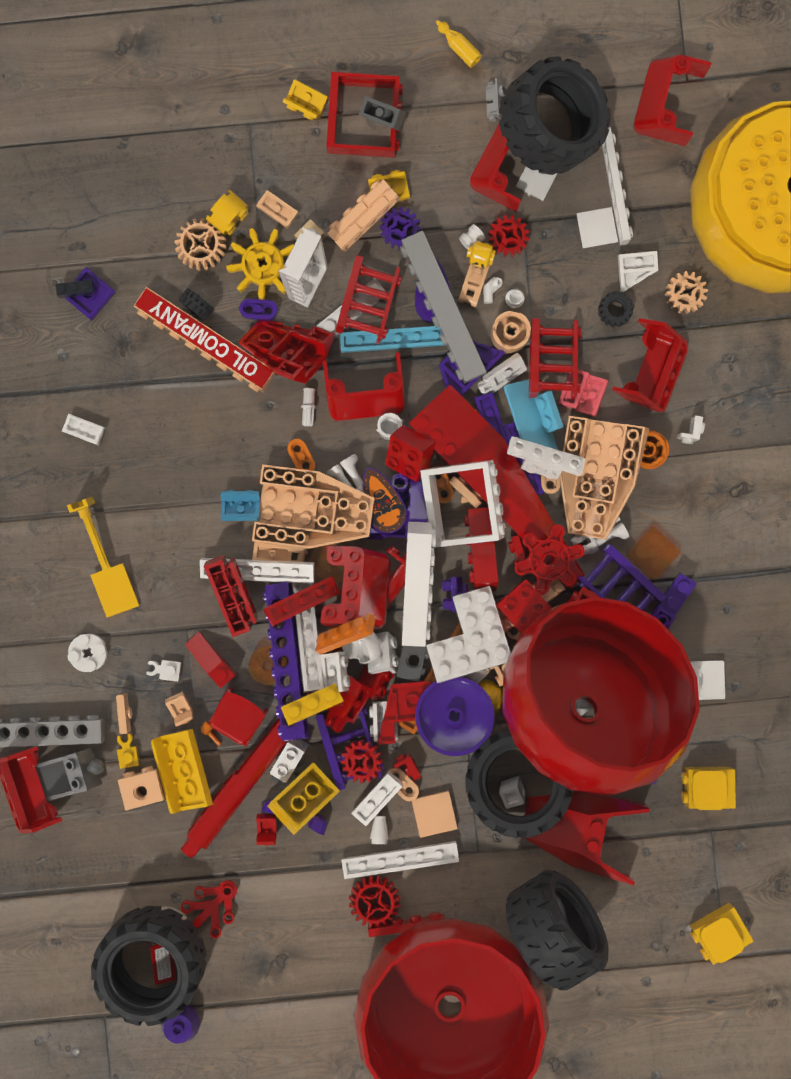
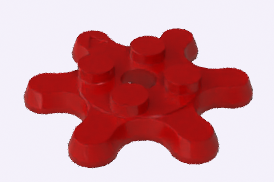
M559 524L551 527L550 534L545 540L538 539L533 533H526L522 538V542L529 549L530 555L526 560L516 563L515 572L518 575L533 573L537 578L535 590L540 595L546 594L549 591L550 583L556 579L561 580L566 586H573L577 581V577L571 572L569 568L570 563L574 559L581 558L585 553L584 547L580 544L573 546L564 545L563 536L565 530ZM547 554H552L554 557L553 562L550 564H545L544 562Z

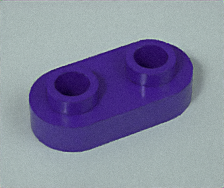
M245 299L239 306L241 315L246 319L273 320L278 314V308L271 300ZM248 307L253 308V311L251 313L246 312V309ZM267 308L272 309L270 314L265 313Z

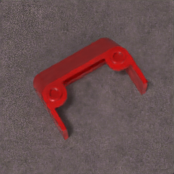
M676 55L652 61L646 73L633 122L635 132L640 135L686 146L693 136V132L676 128L677 117L675 113L664 109L673 74H689L704 78L712 62L686 55Z
M498 125L471 175L470 186L474 191L517 212L521 199L505 192L508 179L504 173L498 171L509 150L506 145L507 139L502 136L500 125Z
M639 318L638 322L646 328L642 341L648 350L636 382H628L623 388L613 386L612 390L629 402L653 411L664 412L687 355L688 342L666 322Z
M400 352L396 353L397 372L387 374L383 381L384 389L346 393L344 383L341 380L329 379L328 364L326 360L323 361L330 417L335 421H348L381 417L386 413L401 414L405 408Z
M38 746L0 758V781L19 833H34L63 821L62 817H56L58 812L55 805L52 806L50 803H47L35 768L39 761L36 751L39 750Z

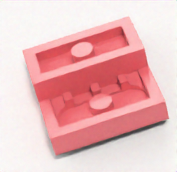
M578 370L577 382H581L580 393H577L575 399H571V391H562L558 404L596 417L609 381ZM569 373L566 383H571V373Z

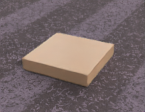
M449 790L417 797L412 801L420 838L458 829Z

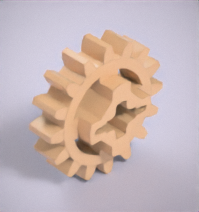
M687 271L682 276L680 273H677L676 279L672 277L670 279L671 284L666 286V289L669 291L665 293V296L670 297L667 303L672 302L671 309L677 307L678 313L685 310V313L688 314L690 309L695 312L698 310L697 307L701 308L704 305L702 301L707 299L703 295L708 292V289H703L706 282H700L701 276L695 278V272H692L690 276ZM676 284H677V285H678V286H677L678 291H677V293L675 294V293H674V290H675V286H676ZM683 291H691L689 295L682 294ZM698 291V298L695 300V294Z

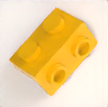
M294 79L287 98H284L282 102L287 104L286 107L295 112L299 110L304 113V117L314 120V118H321L329 96Z

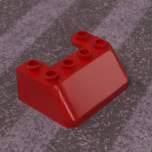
M327 546V561L333 566H344L341 604H327L324 606L321 612L320 623L328 628H335L370 613L376 617L373 630L383 628L387 616L391 565L389 557L384 553L360 547Z

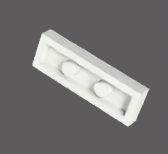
M389 771L351 814L367 826L402 788L403 783Z

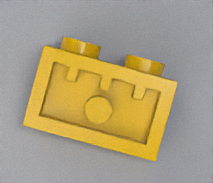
M395 170L390 172L389 175L382 176L377 174L368 179L370 191L371 186L379 180L381 182L384 179L400 197L399 201L410 199L405 171Z

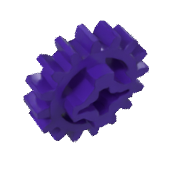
M400 207L399 211L396 212L395 208H392V214L386 212L387 219H381V222L384 224L380 225V230L383 231L381 238L386 237L384 242L385 244L390 242L392 249L397 245L398 250H400L402 240L407 238V233L411 229H413L411 235L421 231V227L417 226L420 224V220H414L416 214L410 215V209L403 212L402 207ZM393 220L392 226L388 228L390 221ZM397 226L403 228V231L397 229Z

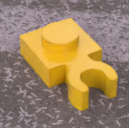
M132 733L128 734L127 742L123 741L122 735H119L117 741L122 746L121 749H117L120 769L139 766L137 746H131L133 741Z

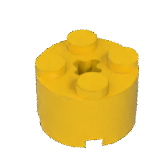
M228 190L229 195L223 194L210 210L213 213L212 216L207 215L206 220L223 235L228 234L231 236L237 229L236 223L239 220H245L249 212L247 209L248 205L234 192Z

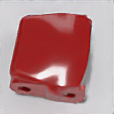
M229 687L208 724L236 743L247 747L269 709L266 708L263 712L248 699L232 693L233 688Z

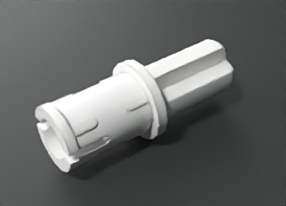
M304 388L303 405H301V408H303L302 425L312 427L314 409H316V406H314L315 389Z

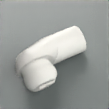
M493 277L483 286L484 304L493 303V293L503 284L501 278Z

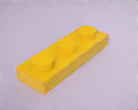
M336 683L282 706L281 710L288 726L342 703L343 699Z

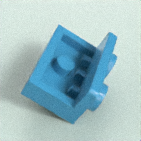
M228 490L221 492V521H260L261 499L259 491Z

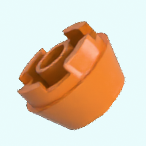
M649 431L640 467L655 469L666 461L669 455V444L661 433Z

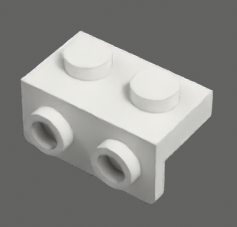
M388 631L377 633L381 654L376 661L368 663V672L370 674L390 671L393 674L397 673V667L399 666L395 651L397 640Z
M345 652L321 654L324 688L336 683L339 692L349 691L350 677L347 675L348 658Z
M374 701L373 706H370V718H373V725H370V737H374V742L379 740L387 701ZM395 722V739L398 740V722Z

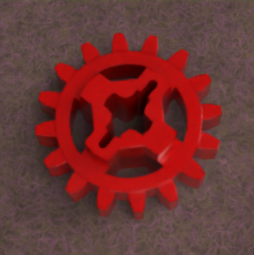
M504 215L502 221L499 218L496 219L497 225L491 224L492 230H489L488 235L492 237L488 239V243H493V249H498L497 255L502 252L504 258H506L507 254H510L511 258H513L515 252L520 255L522 252L521 248L526 249L527 245L525 243L529 242V237L526 236L529 234V230H524L527 224L523 223L521 225V218H518L516 221L514 220V215L510 219H507V216ZM517 230L520 231L521 239L520 236H518ZM496 234L500 237V244L497 241ZM509 234L512 235V237H510L509 239L505 238Z
M360 740L359 742H352L351 745L345 748L346 751L342 753L345 759L341 763L345 764L342 770L349 772L347 777L353 776L354 782L360 779V783L363 784L366 780L371 782L373 778L379 776L378 772L383 769L379 764L383 763L384 760L379 759L382 752H376L377 745L371 747V741L365 744L364 740ZM364 757H366V758L363 760L364 762L359 766V764L361 763V760H362Z

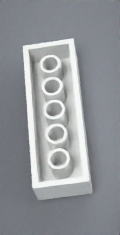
M408 521L402 646L425 647L426 640H430L434 575L432 566H434L435 560L434 548L431 547H435L436 529H432V523Z

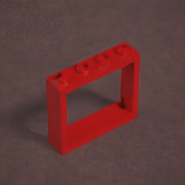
M331 72L327 154L395 158V151H399L400 139H396V133H400V131L391 128L390 147L336 144L339 85L393 89L392 106L402 110V102H399V95H403V84H400V76Z

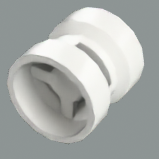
M473 224L469 227L467 234L463 233L459 240L468 250L469 245L473 246L476 241L482 242L485 240V235Z

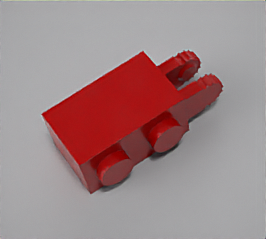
M350 675L349 691L340 692L343 702L328 708L330 712L325 719V724L330 727L333 725L332 728L335 732H340L347 721L354 724L373 691L366 684Z

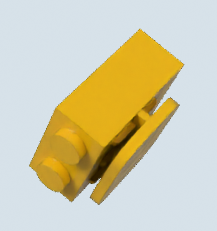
M684 767V772L681 774L684 791H682L681 797L682 803H685L687 808L699 810L736 809L735 769L732 767Z
M730 903L689 925L693 931L690 933L696 944L699 942L702 947L700 952L706 961L709 959L713 965L726 962L741 953L745 946L754 942L737 911Z

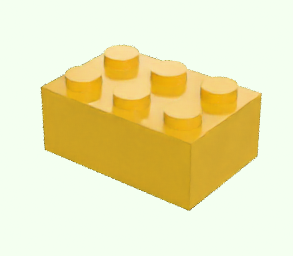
M313 762L269 803L268 807L289 831L295 835L340 790Z

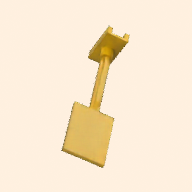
M91 496L80 502L77 501L69 504L67 507L70 513L78 511L95 549L102 571L90 576L106 617H110L138 607L140 604L124 563L111 567L90 516L92 514L89 506L95 504L94 498Z

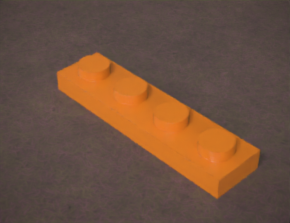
M369 613L320 633L316 639L315 652L324 654L372 635L376 617Z

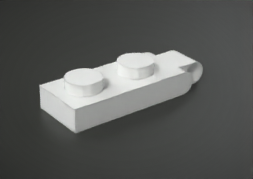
M516 353L482 377L483 380L477 385L482 395L489 392L494 393L526 371L527 368L521 356Z

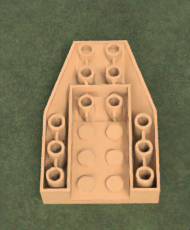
M569 416L563 452L585 458V463L581 476L564 471L560 474L568 533L607 540L636 485L649 428Z
M262 464L260 484L263 486L260 501V521L254 522L252 541L310 549L370 536L374 506L373 497L319 471Z

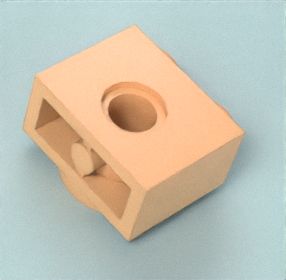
M153 766L142 768L140 773L135 774L134 771L122 774L123 777L118 780L125 811L160 802L166 798L158 768L153 769ZM139 786L146 788V795L140 794Z

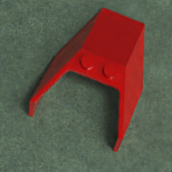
M582 791L573 792L569 807L557 824L540 835L525 839L574 868L634 886L635 882L630 875L620 873L600 860L607 821L610 817L648 813L650 808L645 803L615 796ZM551 795L528 797L524 815L540 810L548 802Z

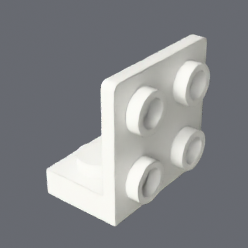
M690 661L698 678L699 700L725 699L724 661Z

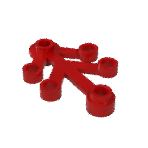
M225 880L216 887L197 886L194 890L195 898L202 899L205 895L217 896L213 900L191 902L190 900H184L181 904V911L188 914L192 910L204 909L192 923L198 929L211 915L209 934L213 939H217L221 936L222 931L219 926L218 906L224 900L225 913L223 914V922L225 924L233 923L235 915L232 912V898L237 894V886L231 880ZM229 888L231 892L225 893L224 889ZM197 890H202V891H203V894H202V895H198V894L196 893V891H197ZM188 904L190 908L184 909L183 905ZM226 915H231V916H232V919H231V920H227V919L225 918V916H226ZM217 929L219 933L213 934L212 930Z

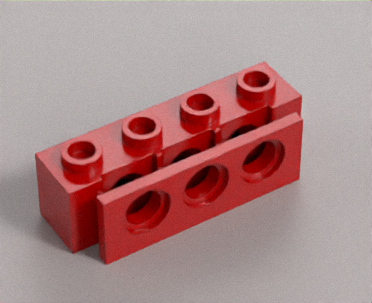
M224 555L206 561L203 567L232 637L251 631L252 623H257L258 614L235 557L231 558L229 563H227Z

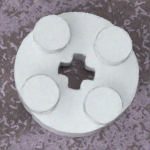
M82 634L76 637L68 649V660L73 667L82 672H92L101 668L108 658L105 641L95 634ZM91 648L93 655L86 658L84 656V649Z

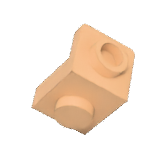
M183 691L165 699V704L174 717V724L176 726L185 725L194 718L193 709Z

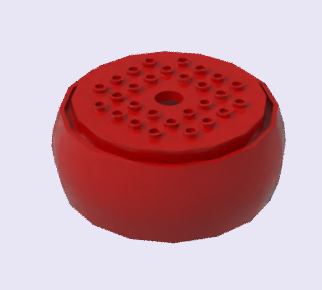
M590 597L553 607L521 632L503 671L502 712L515 745L539 773L570 790L614 795L655 782L684 754L700 712L698 678L683 645L659 619L628 602ZM577 700H586L592 705L594 709L593 718H584L577 713L575 708Z
M457 918L416 924L387 942L362 977L353 1015L360 1057L373 1079H532L541 1066L549 1031V1017L543 983L522 958L516 945L490 926ZM449 995L455 996L461 1003L458 1013L451 1016L444 1015L438 1008L440 1000Z

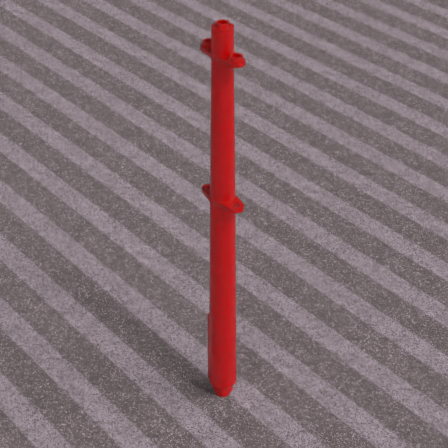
M393 546L390 549L387 548L386 552L398 560L400 564L389 578L387 609L405 586L407 551L401 558L399 556L400 552ZM341 646V647H339V648H336V649H334V650H331L329 653L344 652V651H343V648H342V646ZM314 692L305 693V696L312 694ZM279 718L237 771L234 770L212 798L213 805L205 807L188 829L186 836L188 838L180 848L185 855L193 858L201 848L207 849L286 745L288 741H282L278 734Z

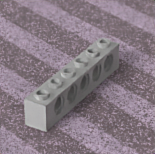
M88 715L87 719H80V716H68V719L61 720L60 716L48 717L49 720H41V717H31L29 721H22V718H11L10 722H3V719H0V747L98 744L106 741L105 718H99V715ZM81 724L87 727V734H83L80 731ZM62 725L68 728L67 735L61 732ZM43 726H46L49 730L47 736L42 733ZM23 727L29 729V736L23 734ZM4 728H8V729H9V731H10V736H9V737H6V736L4 735V733H3Z

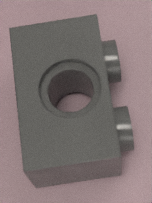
M365 96L359 115L400 131L406 112Z
M426 645L425 647L403 646L396 677L418 682L420 677L424 678L426 667L423 666V662L429 656ZM411 655L419 657L417 665L409 664L408 658Z

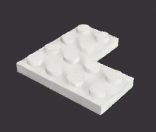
M490 586L452 597L463 634L426 645L437 683L507 663L511 653Z

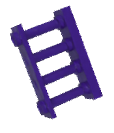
M605 544L600 549L605 553L603 555L604 558L586 578L583 576L577 577L580 588L583 586L596 593L599 597L605 598L623 576L628 575L632 579L631 584L617 600L626 602L637 588H642L646 592L644 594L645 597L636 606L641 610H644L651 601L662 602L666 597L610 544ZM614 562L618 566V571L598 591L591 583L609 563Z
M365 705L358 715L363 727L336 736L330 734V726L325 724L327 716L325 717L324 712L315 716L336 787L339 790L345 789V783L353 779V776L347 777L348 773L341 771V761L345 757L340 753L336 754L334 746H337V743L366 735L367 742L371 741V747H374L365 716H368ZM383 763L379 764L383 769L378 772V778L383 777L382 772L385 771Z

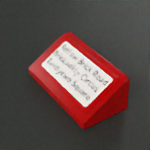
M153 942L150 949L155 985L176 980L173 957L164 947Z

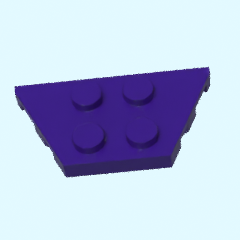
M472 340L486 372L505 354L503 350H497ZM448 356L439 364L445 387L447 388L451 385L461 396L481 378H476L464 384L463 380L459 381L455 370H457L455 362L451 363Z

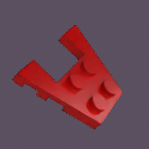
M430 680L391 684L378 745L396 743L395 722L416 721L417 703L422 693L431 685Z

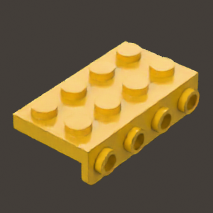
M193 729L170 733L152 739L151 745L169 812L175 814L184 810L213 805Z

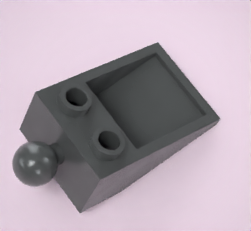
M91 747L38 763L35 766L47 801L88 791L101 785L102 781L99 774L103 772L105 767L102 760L94 758Z

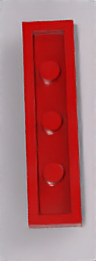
M333 576L263 610L273 627L339 595L341 592Z
M432 912L426 917L412 915L410 919L405 920L397 917L392 922H388L386 926L380 922L379 928L376 927V923H373L371 929L368 925L369 937L403 933L419 923L445 919V914Z

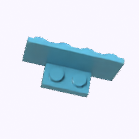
M529 380L505 385L503 388L520 439L558 450L552 432L563 428V424L552 391L541 395L538 392L536 398H529Z

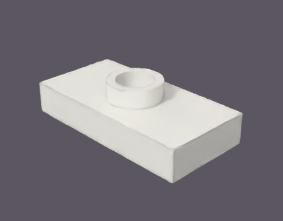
M68 414L62 432L98 446L105 431V427Z

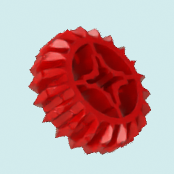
M369 875V881L362 877L363 884L357 881L355 884L357 888L352 887L351 892L353 894L349 895V900L353 902L349 903V908H354L351 911L352 915L358 914L355 918L356 921L363 919L362 926H365L367 922H369L370 929L373 927V923H376L377 928L380 927V922L386 926L388 925L387 919L392 922L394 920L393 915H398V910L395 908H400L401 904L396 901H399L401 896L395 895L398 893V888L392 889L394 882L392 881L387 884V877L380 881V875H377V880H373V875ZM378 887L373 893L363 892L368 888ZM384 890L391 899L390 905L386 904V901L382 899ZM378 896V904H373L371 908V899H373L374 901V898H377ZM359 897L368 905L366 912L360 907ZM376 910H385L380 915H372Z

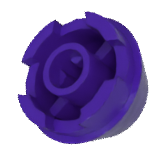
M186 1005L183 1012L174 1019L169 1020L167 1018L161 1024V1028L165 1037L170 1042L176 1044L186 1043L192 1040L198 1033L200 1020L196 1010L192 1006Z

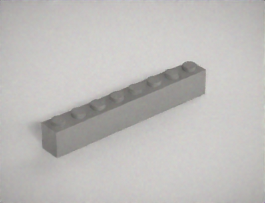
M423 230L403 239L402 246L400 247L401 253L410 262L408 268L411 275H416L418 281L415 283L420 293L423 292L425 295L424 304L427 310H431L434 315L431 319L435 328L439 327L442 333L439 335L442 344L448 346L450 352L447 354L451 363L455 362L457 366L455 372L459 381L463 380L465 384L485 375V367Z

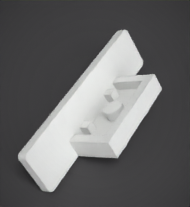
M512 436L507 450L508 455L524 459L521 469L529 473L543 475L548 479L557 480L562 471L581 476L583 473L585 458Z

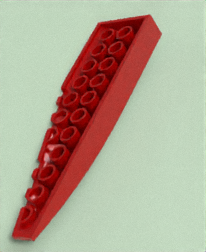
M449 385L412 419L409 425L420 434L436 441L434 451L449 466L493 460L495 469H497L496 482L500 486L499 503L503 506L502 519L521 539L526 533H533L538 539L545 540L550 534L551 527L555 524L515 456L507 454L508 444L505 439ZM483 468L456 472L488 504ZM547 554L544 562L546 564L552 563L554 560L553 555ZM576 559L572 560L569 567L571 572L576 577H584L585 574ZM577 580L573 586H570V588L572 589L579 581Z

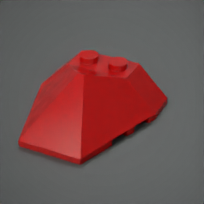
M259 320L239 340V344L278 375L306 384L323 365V361L327 359L335 333L319 327L312 326V329H305L297 324L294 327L283 326L282 322Z

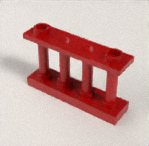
M356 255L335 332L342 334L344 327H352L378 335L376 344H380L381 338H386L388 328L385 327L395 286L399 287L401 282L400 268H396L394 275L373 270L362 264L363 257ZM366 275L392 283L390 292L361 285V282L357 281L358 276ZM361 292L387 300L385 310L355 302L356 300L352 299L353 294ZM355 309L382 317L380 327L352 320L351 317L347 316L349 310L353 311Z
M532 318L530 324L529 398H536L538 392L542 390L571 391V399H575L577 393H580L581 382H577L578 338H581V327H578V320H574L572 328H546L540 325L539 318ZM543 335L571 336V347L543 346V344L539 343V337ZM542 353L571 354V365L542 364V362H539V355H542ZM542 371L571 373V383L542 382V380H539V373H542Z

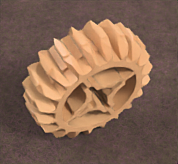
M201 218L200 223L193 219L194 224L191 225L190 222H186L188 227L184 228L181 226L180 229L183 233L176 234L179 239L175 240V244L178 245L175 251L179 253L178 258L183 259L184 265L189 264L191 269L196 265L198 271L201 270L202 266L205 270H208L209 264L215 267V260L218 263L221 262L218 256H225L222 250L227 248L226 244H223L226 238L211 223L207 221L205 224L203 218ZM199 231H205V232H204L203 234H201V235H195V234H194V233L199 232ZM214 236L215 247L212 251L209 247V243L211 242V238ZM188 239L193 242L189 253L186 251ZM196 241H197L198 243L200 242L201 244L204 243V246L206 247V249H205L204 247L200 246V245L198 246L197 243H196ZM200 254L208 255L203 258H195V256L198 257Z

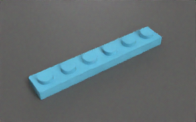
M435 326L388 329L386 338H381L380 344H376L378 335L366 331L340 333L341 353L444 345L439 337L442 333L439 327L435 328Z

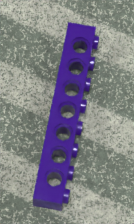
M288 582L266 585V591L263 592L267 607L278 600H283L293 595L292 584ZM294 616L286 620L281 628H278V625L272 627L269 622L270 629L267 630L268 639L272 645V648L269 650L270 658L274 664V667H272V677L276 682V687H274V696L278 701L276 715L280 719L278 734L282 741L310 738L307 718L288 726L281 710L282 706L287 705L286 698L289 695H292L293 701L305 697L296 619ZM282 638L287 639L284 647H280V640ZM288 657L289 663L283 667L282 659ZM290 676L291 683L285 686L284 679Z

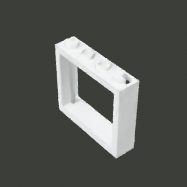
M493 460L428 468L420 471L428 523H432V529H436L435 547L498 541L505 537L504 529L506 526L505 523H502L501 516L503 515V506L499 503L500 486L496 482L497 469H495ZM483 468L492 534L445 539L435 475Z

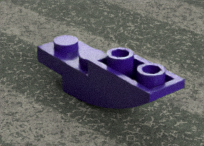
M679 572L670 587H667L663 593L666 597L662 602L658 601L651 615L659 619L668 629L675 620V615L697 583Z

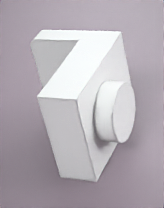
M692 417L689 434L680 433L677 435V439H681L682 443L693 444V442L700 440V434H703L705 423L702 422L703 417Z

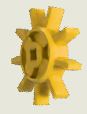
M253 228L249 229L253 244L244 249L239 244L232 242V249L242 255V261L239 264L226 266L229 273L243 271L246 276L239 283L237 290L242 293L253 283L259 286V299L265 300L266 286L275 284L278 290L285 295L286 290L283 283L279 280L281 277L278 270L285 268L283 258L290 255L294 244L279 250L275 246L279 236L278 230L274 229L268 242H259L256 231ZM266 261L267 265H262V267H260L259 263H264Z

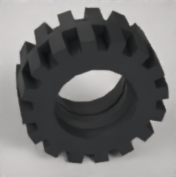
M186 288L178 299L183 306L203 321H206L214 311V308L207 301L189 288Z
M614 291L605 295L598 307L600 320L604 321L606 326L610 325L612 328L616 326L621 327L626 324L634 313V305H632V299H629L630 296L628 294L624 295L622 291L620 293ZM612 302L620 303L624 309L623 314L619 317L612 316L608 311L609 304Z

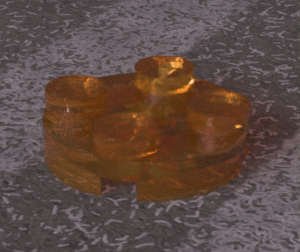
M269 646L259 648L252 654L249 662V672L255 681L261 684L273 685L276 682L272 677V670L269 671L263 668L265 665L264 661L267 660L273 663L269 653L272 647ZM286 657L282 659L283 667L287 666Z

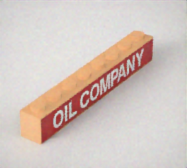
M145 288L135 303L134 307L138 310L137 314L146 320L149 317L154 321L153 325L161 330L166 328L170 331L169 335L176 340L181 338L185 341L184 345L193 351L198 349L202 352L200 355L208 361L211 359L218 362L216 366L226 372L228 369L233 372L232 376L240 382L244 379L250 383L248 387L256 392L260 390L264 393L276 375L264 363L149 288Z

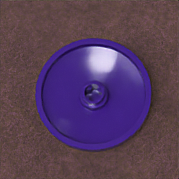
M458 677L441 683L436 681L427 687L419 698L415 713L416 726L424 742L436 752L447 756H463L479 749V746L488 739L494 724V709L485 690L472 680Z

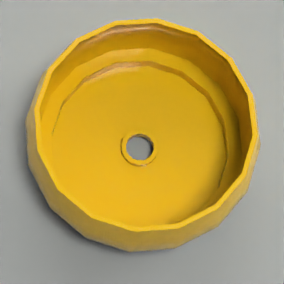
M791 101L767 103L729 122L703 151L690 188L692 228L707 259L731 281L764 293L791 292V193L787 186L788 180L791 178Z

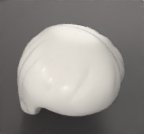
M374 632L372 635L342 646L348 659H358L361 664L374 662L381 654L380 642Z

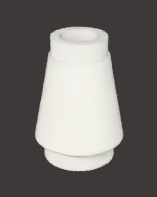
M386 816L374 817L370 835L372 844H387L389 836Z

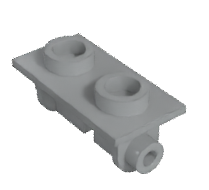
M495 78V82H488L486 86V101H493V103L486 104L487 118H489L490 122H495L496 118L502 119V115L499 114V108L506 89L504 84L497 78Z

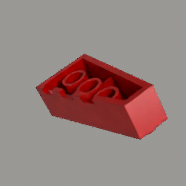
M489 508L468 509L467 516H464V525L468 527L469 534H466V537L492 534ZM494 541L466 544L467 546L470 545V552L467 553L468 564H471L472 571H469L470 583H473V591L490 586L492 592L496 591L498 573Z

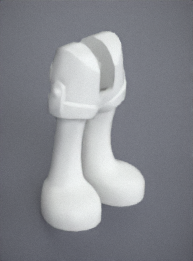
M356 454L351 455L326 472L327 476L354 488L344 475L343 467L357 487L356 489L363 492V480L355 468V464L358 461Z
M621 522L612 528L607 540L575 535L570 541L575 545L586 539L588 544L583 545L584 555L597 552L599 550L598 547L615 537L627 539L630 536Z

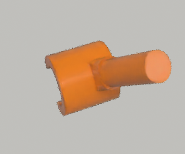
M205 721L201 726V732L209 736L220 746L222 744L221 741L211 732L213 728L208 724L209 722Z

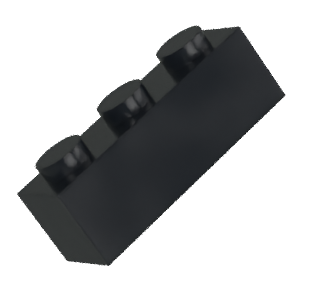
M92 280L55 284L56 294L59 298L95 294V286Z

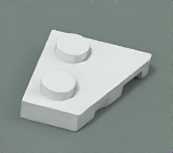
M657 251L618 255L620 292L628 290L658 271Z

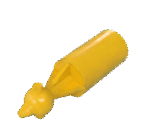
M437 20L438 31L446 35L449 47L470 68L474 67L482 58V54L461 33L450 30L448 23Z

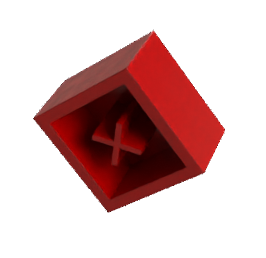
M402 425L390 435L385 465L418 482L421 479L420 471L430 468L436 441Z
M523 579L496 603V607L520 634L552 609L527 579Z

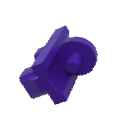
M451 577V579L442 581L443 591H451L452 597L467 593L468 584H462V577ZM453 598L443 599V608L456 612Z

